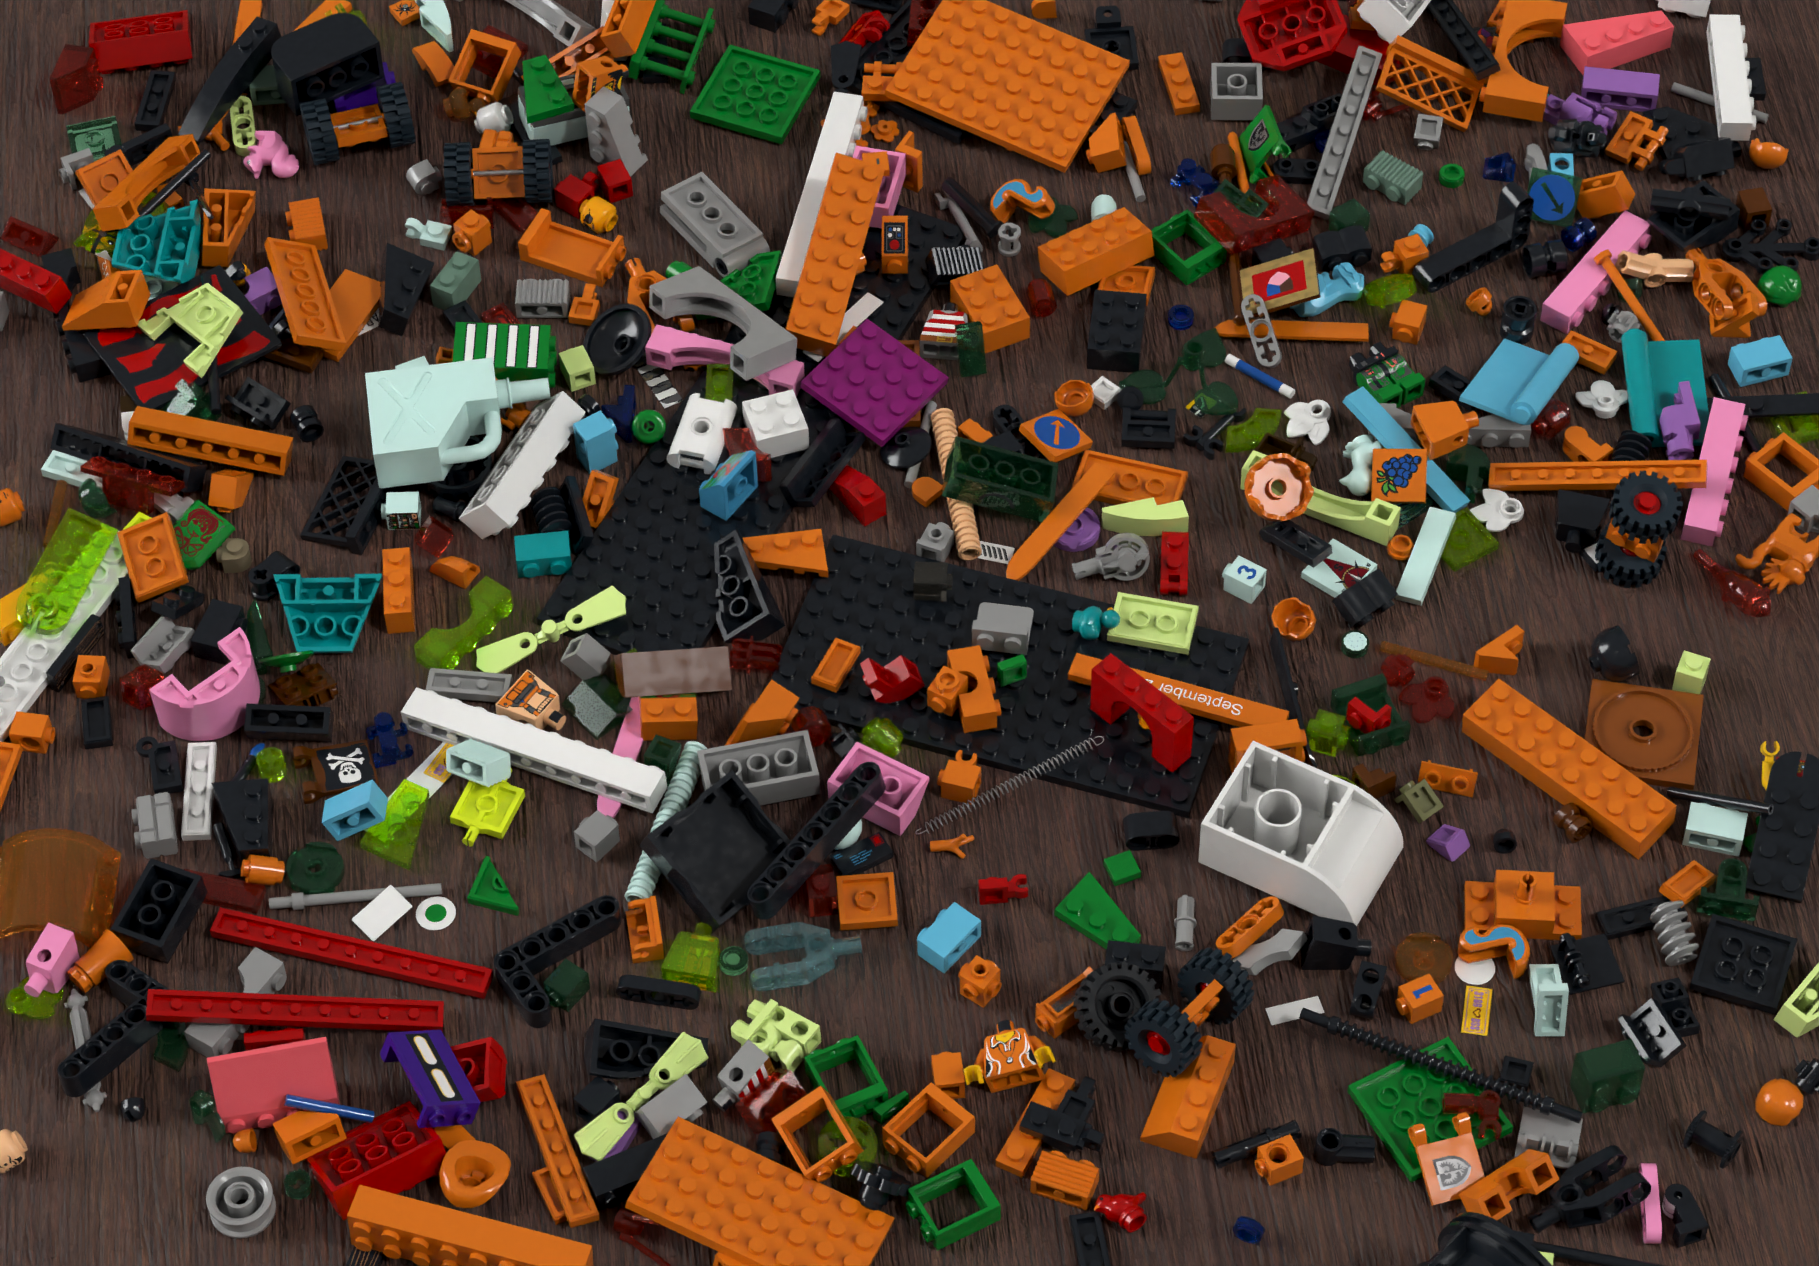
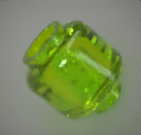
M876 717L863 728L862 743L865 746L890 758L895 757L902 750L900 744L903 740V733L889 718L880 719Z

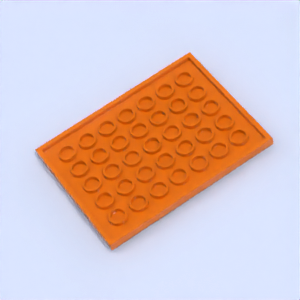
M942 0L885 89V96L1065 173L1088 136L1091 127L1099 118L1129 68L1130 60L987 0Z

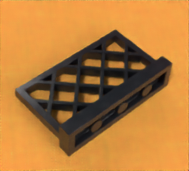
M343 456L300 534L302 540L349 547L352 554L362 555L382 518L381 504L386 503V493L396 492L398 486L379 488L377 475L368 479L366 474L376 470L374 460ZM347 466H355L359 468L358 470H355L347 475H344ZM361 476L364 477L365 481L353 487L349 484L354 479ZM344 484L347 485L348 489L336 495L333 494L335 488ZM370 488L367 495L359 499L357 498L356 493ZM353 496L354 501L342 507L339 505V501ZM333 504L337 506L338 509L323 515L322 512L326 507ZM359 507L358 513L347 519L345 513ZM342 515L344 521L331 527L329 526L328 521ZM325 524L327 528L318 533L312 532L314 528ZM347 527L349 528L345 537H339L334 535V533L339 532Z

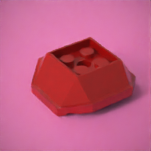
M1246 0L1237 17L1238 25L1252 62L1261 63L1263 67L1280 71H1287L1332 55L1348 32L1347 24L1337 0ZM1291 26H1297L1294 29H1289Z

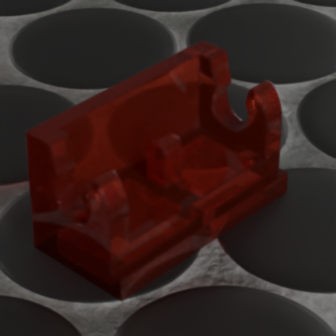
M487 197L488 205L448 207L447 199H441L440 214L442 223L451 225L452 230H454L453 224L472 209L477 214L484 215L490 222V229H494L493 198Z

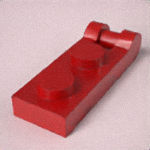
M1162 531L1160 595H1168V592L1179 593L1180 596H1187L1189 532Z

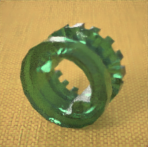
M293 1169L294 1171H290L286 1178H284L286 1193L293 1199H304L312 1192L311 1177L305 1170ZM297 1180L305 1181L306 1183L301 1185L298 1190L291 1187V1185H296Z

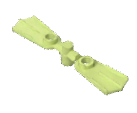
M610 586L571 609L566 614L565 621L555 623L553 620H546L542 624V630L534 635L529 632H523L478 648L476 650V666L483 672L501 673L535 652L538 643L541 644L547 640L557 642L560 634L569 629L581 631L626 615V596L620 593L614 586ZM576 618H583L581 623H573ZM524 642L530 643L528 648H521Z
M682 1032L650 1070V1080L633 1093L626 1102L627 1104L616 1103L575 1133L574 1137L579 1144L581 1153L597 1161L603 1160L633 1124L635 1118L633 1110L636 1112L659 1089L665 1090L685 1074L691 1073L709 1058L701 1040ZM659 1072H665L668 1076V1079H661L659 1076ZM618 1111H623L626 1114L625 1120L618 1117Z

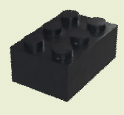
M1095 290L1087 348V369L1139 373L1147 294Z
M151 858L113 923L111 931L129 950L168 964L208 893L202 876Z

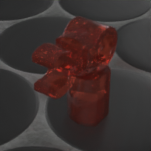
M1486 1090L1479 1096H1474V1093H1443V1114H1459L1463 1112L1474 1114V1112H1478L1479 1120L1482 1121L1478 1129L1479 1139H1484L1486 1129H1492L1495 1132V1140H1499L1502 1127L1497 1120L1499 1119L1501 1099L1496 1092Z

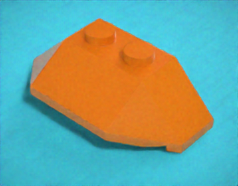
M604 26L549 59L559 78L575 74L577 63L602 56H608L614 61V56L600 38Z

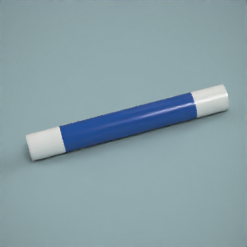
M1228 354L1225 358L1226 364L1289 399L1294 396L1295 389L1232 354Z

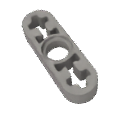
M1256 294L1248 295L1243 299L1241 309L1257 359L1263 367L1275 368L1281 362L1282 354L1266 304L1260 296ZM1251 301L1260 304L1257 307V312L1260 318L1265 315V319L1255 320L1253 312L1247 310L1250 307ZM1261 324L1266 325L1269 329L1268 335L1264 338H1257L1254 335L1255 328ZM1268 343L1270 351L1272 353L1276 352V355L1272 357V362L1262 359L1266 355V351L1263 345L1258 348V344Z

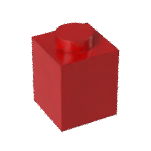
M621 159L597 166L599 185L609 203L633 196L632 179Z

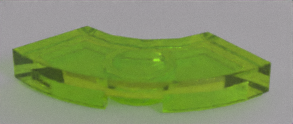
M1255 408L1253 416L1248 421L1240 425L1227 426L1225 452H1242L1256 448L1267 432L1272 435L1276 432L1281 421L1282 410Z

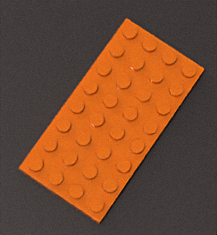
M677 1117L627 1199L625 1208L748 1266H871L895 1219L882 1211L867 1208L860 1201L813 1179L809 1180L804 1175L681 1117Z

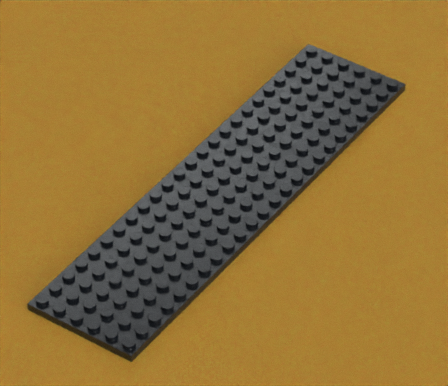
M897 204L893 216H908V274L882 273V228L869 227L862 250L867 265H865L864 272L855 275L845 313L869 292L884 303L866 319H869L896 340H902L936 287L930 285L925 263L930 250L940 245H944L947 248H957L963 245L966 238L958 225ZM775 287L769 310L762 312L785 329L794 297L777 295ZM734 325L723 342L735 345L746 336V333L740 327ZM796 348V360L804 363L805 377L826 358L824 357L817 362L803 353L804 350ZM714 365L706 366L667 424L663 437L654 443L594 532V538L589 547H585L538 615L537 625L542 626L546 620H553L555 623L565 621V616L571 609L610 586H614L620 593L626 596V615L581 631L569 629L562 633V635L575 639L587 633L613 655L705 647L718 627L716 612L719 611V604L715 594V589L718 588V574L715 573L714 543L734 530H738L742 538L771 535L779 532L794 508L788 505L779 486L807 449L758 461L756 457L758 487L727 521L700 507L699 488L705 480H709L711 474H704V469L680 465L679 469L675 468L667 462V455L690 395L700 393V398L723 403L725 399L731 400L737 406L736 415L743 417V401L769 395V390L753 378L746 381L729 368ZM802 388L800 389L796 398L808 426L809 446L831 418H839L843 427L847 426V421ZM744 422L730 456L750 450L754 451ZM578 617L573 623L579 624L583 618Z

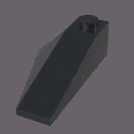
M734 530L715 542V573L718 574V588L715 589V594L719 604V611L716 612V621L724 642L729 644L764 640L786 626L778 605L739 531Z

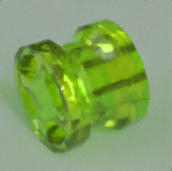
M268 747L258 753L256 763L262 779L268 778L269 783H273L285 777L287 767L283 752L280 749Z

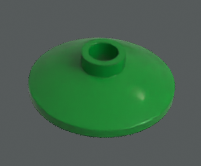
M309 650L259 659L258 661L259 664L278 667L280 668V673L296 671V665L311 657L314 652Z

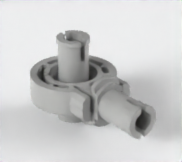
M1120 533L1113 536L1106 543V546L1096 548L1097 555L1094 558L1072 563V568L1076 574V580L1098 573L1100 575L1103 574L1105 580L1113 577L1124 581L1134 580L1143 575L1149 566V548L1140 536L1133 533Z

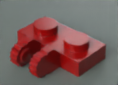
M879 10L864 13L839 43L849 41L859 44L863 48L866 45V40L872 43L880 40L883 36L882 32H886L890 28V23Z

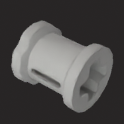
M1013 223L1002 224L998 229V236L1001 239L998 244V251L1003 256L1013 257L1021 250V244L1018 241V238L1021 236V229Z

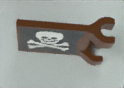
M367 739L314 749L305 746L292 748L295 769L304 768L311 763L316 782L307 781L302 783L304 804L314 803L323 796L343 793L370 780H373L379 786Z

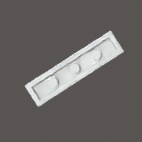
M216 742L188 743L181 830L183 841L211 840L214 791L211 783L215 782Z

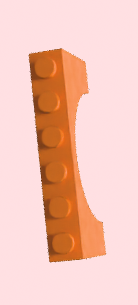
M1507 0V3H1502L1499 17L1503 18V20L1498 19L1495 34H1499V36H1494L1491 50L1495 51V53L1491 54L1499 63L1501 70L1484 78L1483 84L1487 85V87L1482 86L1479 101L1484 102L1483 112L1538 122L1543 121L1549 87L1536 84L1522 77L1511 66L1507 56L1516 46L1525 41L1541 37L1561 38L1568 3L1552 0Z

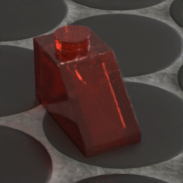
M819 865L805 881L810 918L838 914V898L832 865Z

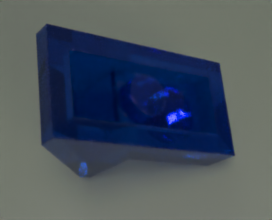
M624 385L623 396L619 395L618 405H601L602 413L607 419L611 418L617 429L616 434L626 443H632L633 437L632 422L635 418L637 404L635 385Z

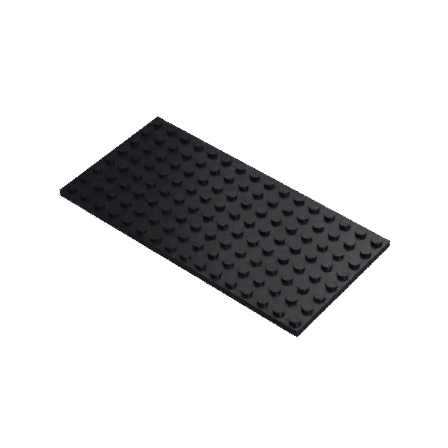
M832 535L825 551L828 578L820 577L819 573H816L771 677V680L799 697L795 708L798 709L796 717L839 727L838 724L840 723L846 730L852 727L855 732L866 735L870 730H874L876 732L871 735L873 737L880 734L881 739L886 737V740L954 758H956L958 750H963L962 760L966 761L970 760L973 753L977 754V764L1016 774L1020 773L1023 775L1024 771L1028 773V769L1033 771V766L1037 768V765L1040 764L1039 770L1042 776L1034 768L1039 780L1158 811H1171L1177 816L1189 818L1222 722L1191 714L1194 717L1191 757L1174 772H1171L1152 757L1151 731L1139 725L1138 712L1130 706V709L1110 725L1090 709L1091 686L1068 680V672L1076 653L1101 660L1112 653L1130 668L1232 695L1249 647V638L1195 625L1188 655L1107 641L1109 629L1103 625L1098 638L1087 640L1079 632L1073 631L1072 619L1074 613L1077 610L1084 611L1090 606L1099 607L1104 613L1109 607H1112L1114 610L1115 605ZM987 602L1032 608L1034 611L1027 655H1024L1027 661V678L1001 687L997 680V663L1021 654L981 650L983 656H988L990 672H987L988 678L993 677L996 693L993 694L994 700L999 699L1001 706V716H997V728L964 733L959 715V707L951 717L943 712H936L927 706V688L942 667H947V651L972 646L973 620H977L981 603ZM835 638L861 647V653L837 693L811 683V677ZM902 655L917 665L925 686L901 701L880 703L875 701L871 689L865 684L862 678L864 672L860 663L870 658L885 667ZM1097 736H1102V737H1104V742H1103L1102 744H1100V743L1103 741V738L1097 737ZM1089 738H1092L1098 746H1096L1094 742L1090 739V743L1093 748L1092 750L1089 744L1085 741V745L1088 752L1086 751L1085 747L1082 744H1080L1084 754H1082L1080 749L1076 746V750L1079 755L1078 757L1072 748L1075 749V745L1079 746L1080 742L1084 744V740H1087L1089 742ZM1070 747H1072V748H1071V751H1072V755H1073L1074 759L1072 758V756L1070 755V753H1069L1068 751H1066V752H1067L1068 759L1070 760V762H1068L1066 756L1062 753V757H1063V760H1064L1065 764L1063 763V761L1061 760V758H1060L1059 756H1057L1058 762H1059V764H1060V766H1059L1058 763L1056 762V760H1055L1054 758H1052V757H1055V758H1056V755H1057V754L1061 756V752H1064V753H1065V750H1066V749L1070 751ZM1051 758L1053 759V763L1056 769H1054L1053 765L1049 761L1051 760ZM1047 759H1049V760H1048V764H1049V767H1050L1051 771H1049L1048 767H1047L1046 764H1045V763H1047ZM1042 762H1045V763H1043V765H1044V769H1045V771H1046V774H1045L1044 770L1041 768ZM1029 770L1031 778H1035L1034 774Z

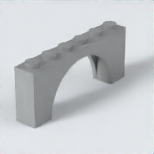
M700 266L650 285L649 308L664 319L679 315L703 314L728 320L740 327L746 333V336L740 342L731 346L730 369L746 381L796 360L797 337Z

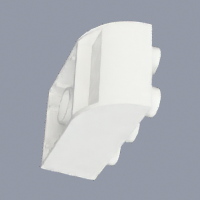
M1252 741L1201 823L1198 862L1319 917L1350 922L1357 926L1403 849V836L1390 812L1363 789Z

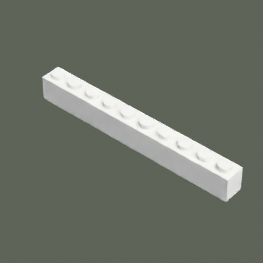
M841 92L833 93L776 275L777 295L794 297L835 154L840 153L853 157L856 147L855 141L860 140L862 133L861 121L865 122L867 118V107L864 106L863 96Z
M416 687L401 711L404 728L451 745H457L472 738L473 741H480L481 744L485 743L489 747L493 746V748L496 747L501 749V751L509 752L510 764L512 766L650 813L654 812L667 790L665 771L656 766H647L636 762L632 758L612 754L606 749H597L586 745L582 741H574L562 737L556 732H547L536 728L532 724L520 723L506 715H497L488 712L482 707L464 704L458 699H450L438 695L432 690L426 691Z

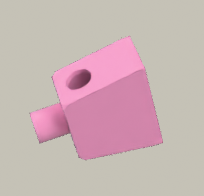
M51 923L46 925L26 959L29 980L24 986V990L29 995L39 997L43 990L53 994L58 993L70 979L67 971L80 958L74 932Z

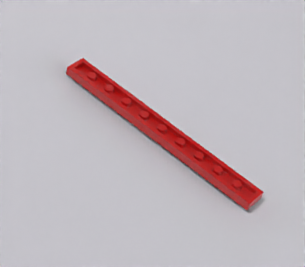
M221 907L210 929L211 937L482 999H485L494 976L493 969Z
M148 989L146 1021L393 1031L441 1029L443 1032L444 1001Z

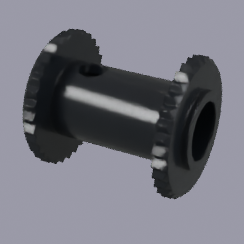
M1703 1110L1689 1125L1683 1141V1147L1687 1149L1694 1142L1721 1157L1720 1167L1722 1169L1726 1168L1738 1153L1744 1134L1740 1130L1733 1137L1705 1121L1707 1112Z

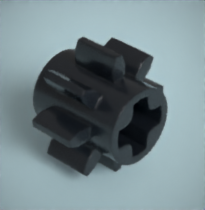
M1813 1058L1811 1062L1803 1059L1794 1069L1798 1073L1795 1082L1812 1095L1815 1091L1819 1092V1059Z

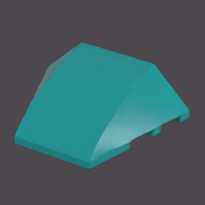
M198 199L189 201V206L175 209L174 206L170 207L166 213L154 217L151 214L138 217L129 227L119 229L111 261L112 267L122 271L142 270L145 276L157 277L178 283H184L194 278L203 240Z
M382 573L355 574V577L302 578L301 574H273L297 652L313 650L314 653H353L382 579Z

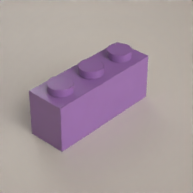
M1585 66L1581 96L1592 102L1600 103L1602 108L1608 107L1639 112L1656 109L1660 74Z

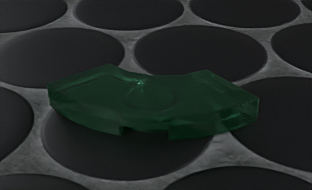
M170 1022L156 1034L158 1045L153 1054L155 1061L178 1072L186 1060L189 1049L184 1033L187 1029L185 1022Z

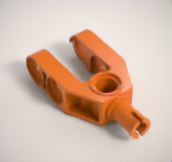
M1699 248L1691 249L1686 253V259L1693 260L1695 268L1692 279L1694 296L1715 320L1731 319L1734 314H1732L1733 305L1730 298L1734 301L1750 291L1758 299V317L1765 315L1767 311L1766 298L1745 273L1722 259H1707Z
M634 258L636 266L632 259H630L625 264L626 270H628L631 276L627 303L638 306L648 315L652 334L655 325L646 308H649L650 285L663 281L666 278L654 270L646 273L639 258ZM691 314L673 317L674 323H678L682 331L690 332L695 330Z

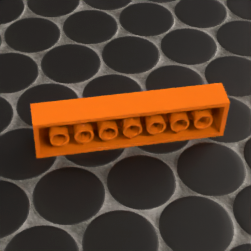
M840 153L835 154L785 327L788 332L797 337L798 349L827 357L836 347L885 167Z
M1498 679L1463 714L1462 732L1562 805L1574 803L1581 810L1580 815L1587 817L1593 823L1595 829L1638 860L1675 822L1677 805L1501 679Z
M359 1185L347 1214L351 1245H355L356 1248L368 1252L372 1249L383 1252L384 1255L392 1259L403 1258L411 1260L419 1266H594L592 1245Z

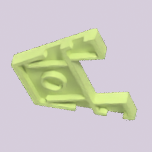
M209 283L179 298L180 303L169 309L163 307L156 311L157 315L148 321L145 318L140 320L137 325L142 332L155 341L168 327L175 323L201 344L183 360L185 365L200 378L205 375L243 314L239 306Z

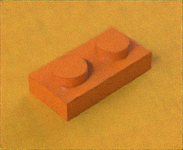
M1572 330L1562 342L1571 344L1578 350L1579 360L1577 363L1605 375L1617 358L1618 351Z

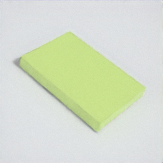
M1118 592L1114 611L1119 614L1120 623L1117 627L1108 630L1107 641L1189 654L1199 606Z

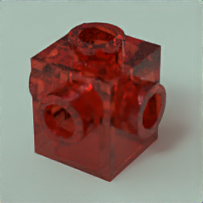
M144 664L120 677L123 702L139 710L154 705L149 689L165 679L163 673Z

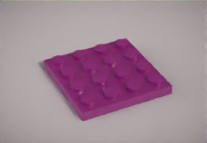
M866 319L801 381L800 388L883 447L948 383L949 377L869 319Z

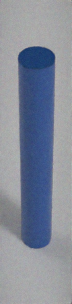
M289 1094L286 1095L284 1106L313 1112L338 1114L339 1117L370 1123L373 1122L375 1114L371 1110Z

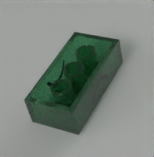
M956 436L947 456L942 496L1043 522L1054 504L1059 463Z

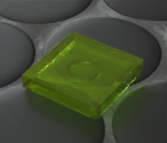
M1466 507L1456 513L1454 525L1441 557L1455 572L1497 550L1499 542Z

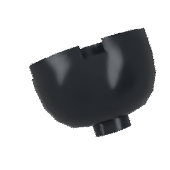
M1620 626L1609 627L1600 632L1593 640L1591 646L1592 656L1588 658L1594 673L1600 672L1604 678L1612 682L1626 681L1640 674L1635 652L1631 654L1628 647L1631 643Z

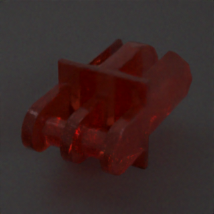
M753 636L750 639L735 638L732 640L734 648L730 649L729 653L731 656L729 658L731 668L745 669L748 674H750L751 669L778 670V662H780L783 649L782 645L754 642Z

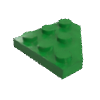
M781 250L756 254L749 259L750 265L741 271L735 269L720 281L761 312L769 310L776 287V275L783 254ZM695 314L697 320L718 318L711 315Z

